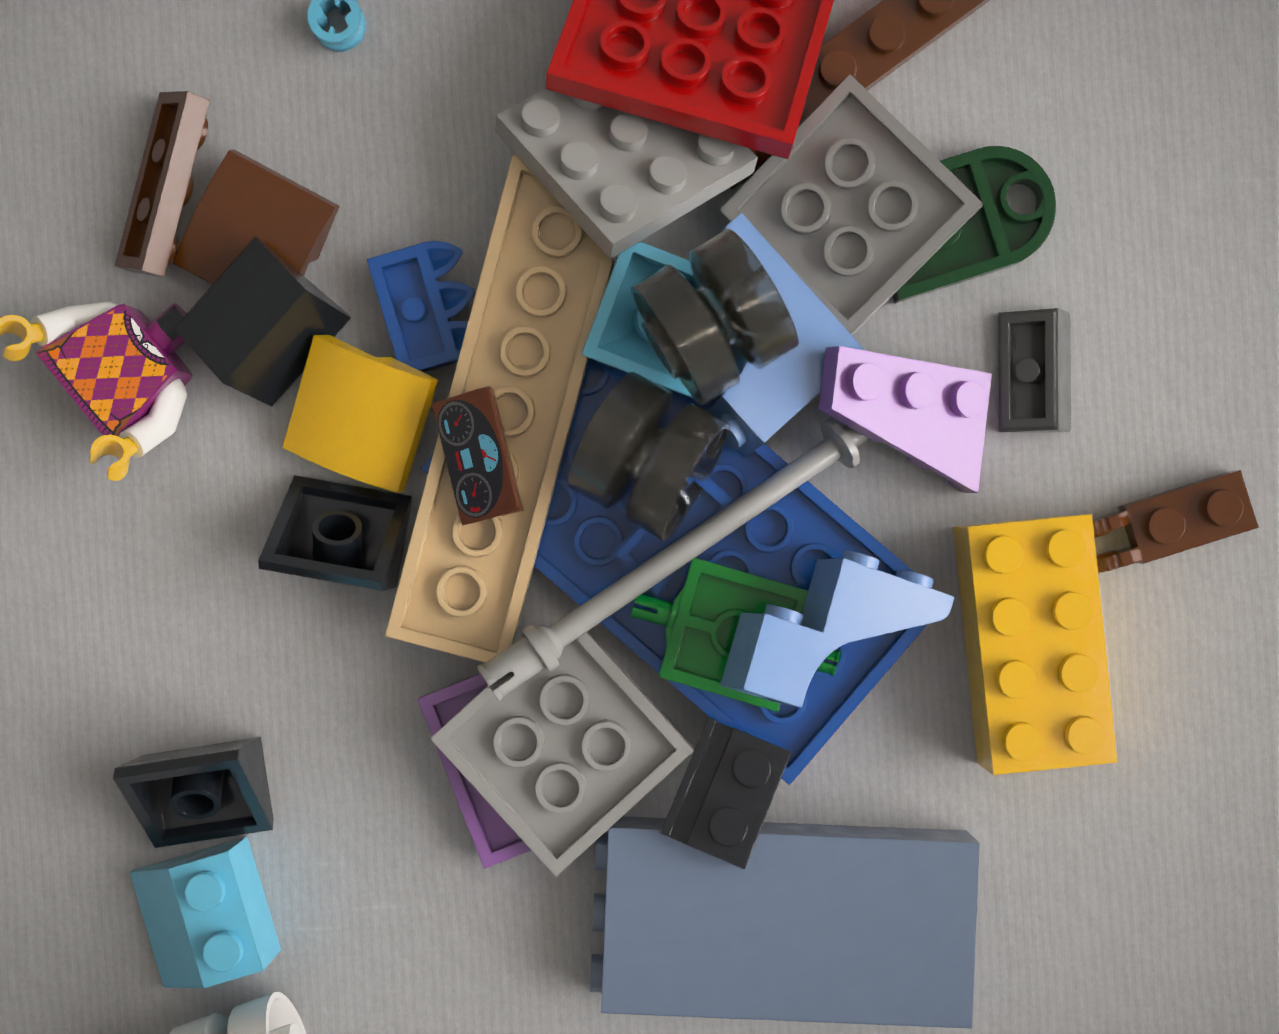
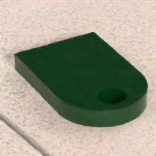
M1004 146L982 147L940 160L983 204L893 295L895 304L1009 268L1036 252L1050 234L1056 215L1054 188L1044 169L1024 152ZM1022 184L1028 186L1034 192L1036 208L1032 214L1021 215L1009 207L1006 197L1010 186Z

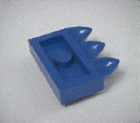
M423 242L367 259L396 360L421 372H427L458 362L468 322L450 321L449 318L462 311L475 294L473 288L459 282H438V278L454 268L463 254L461 248L447 242Z

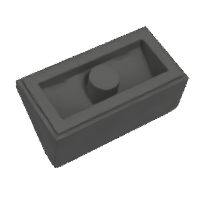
M1059 308L999 312V432H1069L1071 429V340L1069 312Z

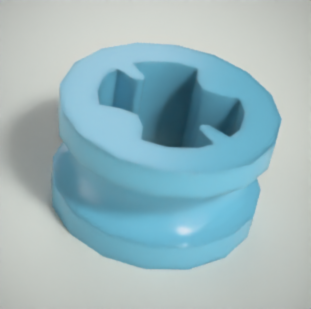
M311 0L307 10V21L311 31L325 48L335 52H345L355 48L363 40L366 32V18L357 0ZM337 8L341 15H344L346 9L351 11L345 16L348 27L344 31L337 33L333 26H330L328 32L323 30L330 24L326 16L329 11Z

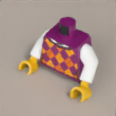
M111 301L67 306L33 316L30 323L18 315H6L0 318V336L5 333H14L23 340L19 344H12L4 349L3 357L7 360L20 361L25 358L30 351L32 343L37 342L40 346H44L36 352L37 356L102 434L91 445L90 464L96 463L104 455H113L119 458V461L114 462L107 470V479L111 481H118L124 478L128 472L131 456L134 458L142 457L176 431L187 398L185 386L192 377L191 371L175 353V350L185 343V340L175 330V326L187 314L176 303L172 304L151 322L140 310L126 304L118 305Z

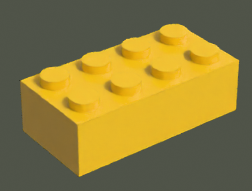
M1092 514L1062 515L953 527L977 764L992 775L1118 763Z

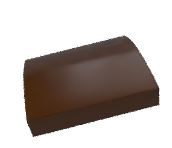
M235 149L229 150L197 205L173 264L213 284L256 235L304 276L309 263L319 258L340 206Z

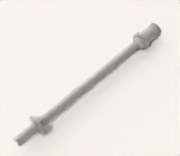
M831 418L821 423V431L824 438L822 442L550 627L540 625L535 628L533 624H530L521 631L524 637L483 665H478L476 667L485 679L498 701L502 700L506 694L544 668L550 673L560 666L557 659L562 657L565 646L837 460L848 468H854L860 464V454L857 447L869 438L847 425L841 427L837 421Z

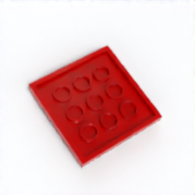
M573 0L546 73V89L789 159L834 0Z

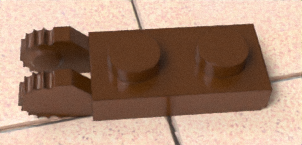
M1241 470L1226 472L1118 506L1119 511L1092 519L1094 538L1109 534L1112 530L1125 527L1130 543L1129 547L1098 554L1096 557L1098 573L1111 571L1134 563H1148L1259 528Z

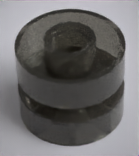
M729 228L689 251L691 271L699 289L695 290L686 277L669 264L631 287L632 297L644 321L641 324L642 329L654 352L668 373L674 379L679 378L687 391L700 405L706 404L740 382L738 366L730 345H733L750 364L757 369H762L798 347L799 344L793 320L770 276L749 246L737 233Z
M630 372L613 388L586 427L570 469L568 485L574 491L607 509L622 499L633 486L628 500L627 521L662 541H666L682 524L703 491V488L695 481L689 485L687 482L689 476L701 481L710 478L726 444L730 424L691 403L683 408L667 425L672 406V392L636 372Z

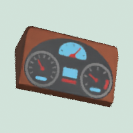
M487 386L432 403L462 526L524 511L494 389Z

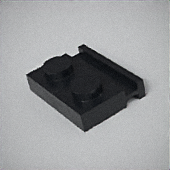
M708 717L660 834L744 870L791 752Z

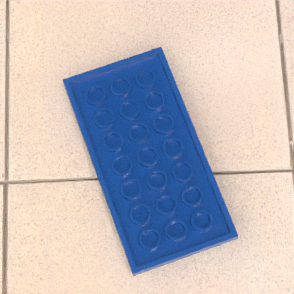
M589 358L534 567L581 606L629 573L611 554L692 463L734 501L784 468L788 463L766 444H762L746 458L738 449L733 450L726 446L715 434L712 428L713 421L705 413L715 401L703 390L699 400H696ZM433 454L420 468L427 475ZM806 481L695 557L805 590H809L817 559L841 558L843 551H853L874 557L880 561L877 570L896 576L897 570L914 572L809 481ZM691 561L686 563L657 596L649 589L643 594L673 603L675 597L684 587ZM634 599L600 623L659 673L667 646L666 627L634 617L630 618L633 606L657 612L656 609L635 604ZM928 624L850 642L838 647L836 650H840L839 662L828 659L824 660L837 666L834 676L816 671L808 686L802 708L780 704L777 712L670 680L667 681L710 718L717 720V722L790 751L791 755L781 777L790 786Z

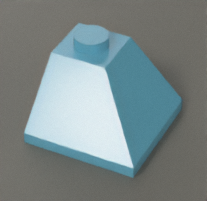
M640 241L618 255L581 355L699 400L743 282Z

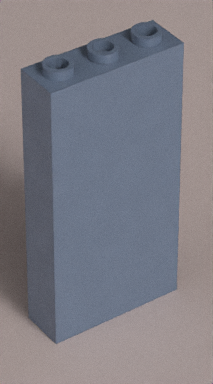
M622 816L608 829V833H604L596 840L595 870H606L607 877L606 894L594 893L592 931H604L603 954H592L590 992H602L601 1013L972 1029L980 843L967 830L764 822L744 870L660 834L666 818Z

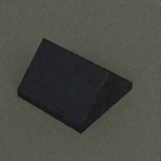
M255 235L175 326V330L223 384L272 407L303 373L313 336L331 335L335 337L351 319V316Z
M294 475L259 557V569L380 591L396 588L412 505V496Z
M261 737L146 754L114 769L113 780L155 848L273 830L274 819Z

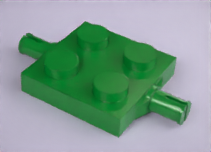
M693 558L684 587L675 597L673 603L641 594L635 598L634 603L656 609L657 612L633 606L630 618L634 617L666 627L667 646L658 677L778 712L780 704L720 686L741 613H764L766 605L769 604L802 614L808 590ZM834 650L825 659L839 662L840 650ZM823 661L816 671L834 676L837 666Z

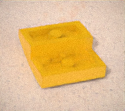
M314 335L282 448L317 465L355 480L396 493L404 492L438 379L392 357H374L331 335Z

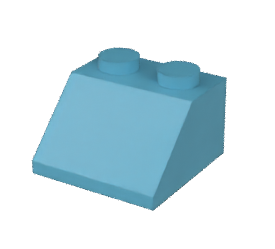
M248 836L134 869L130 872L163 987L207 988L261 972L281 951Z

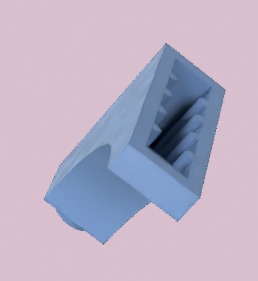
M741 213L722 230L708 249L726 276L742 281L743 284L736 299L740 317V346L736 365L724 391L705 413L713 421L712 428L717 437L733 450L738 449L746 458L821 392L826 347L843 346L859 350L865 349Z

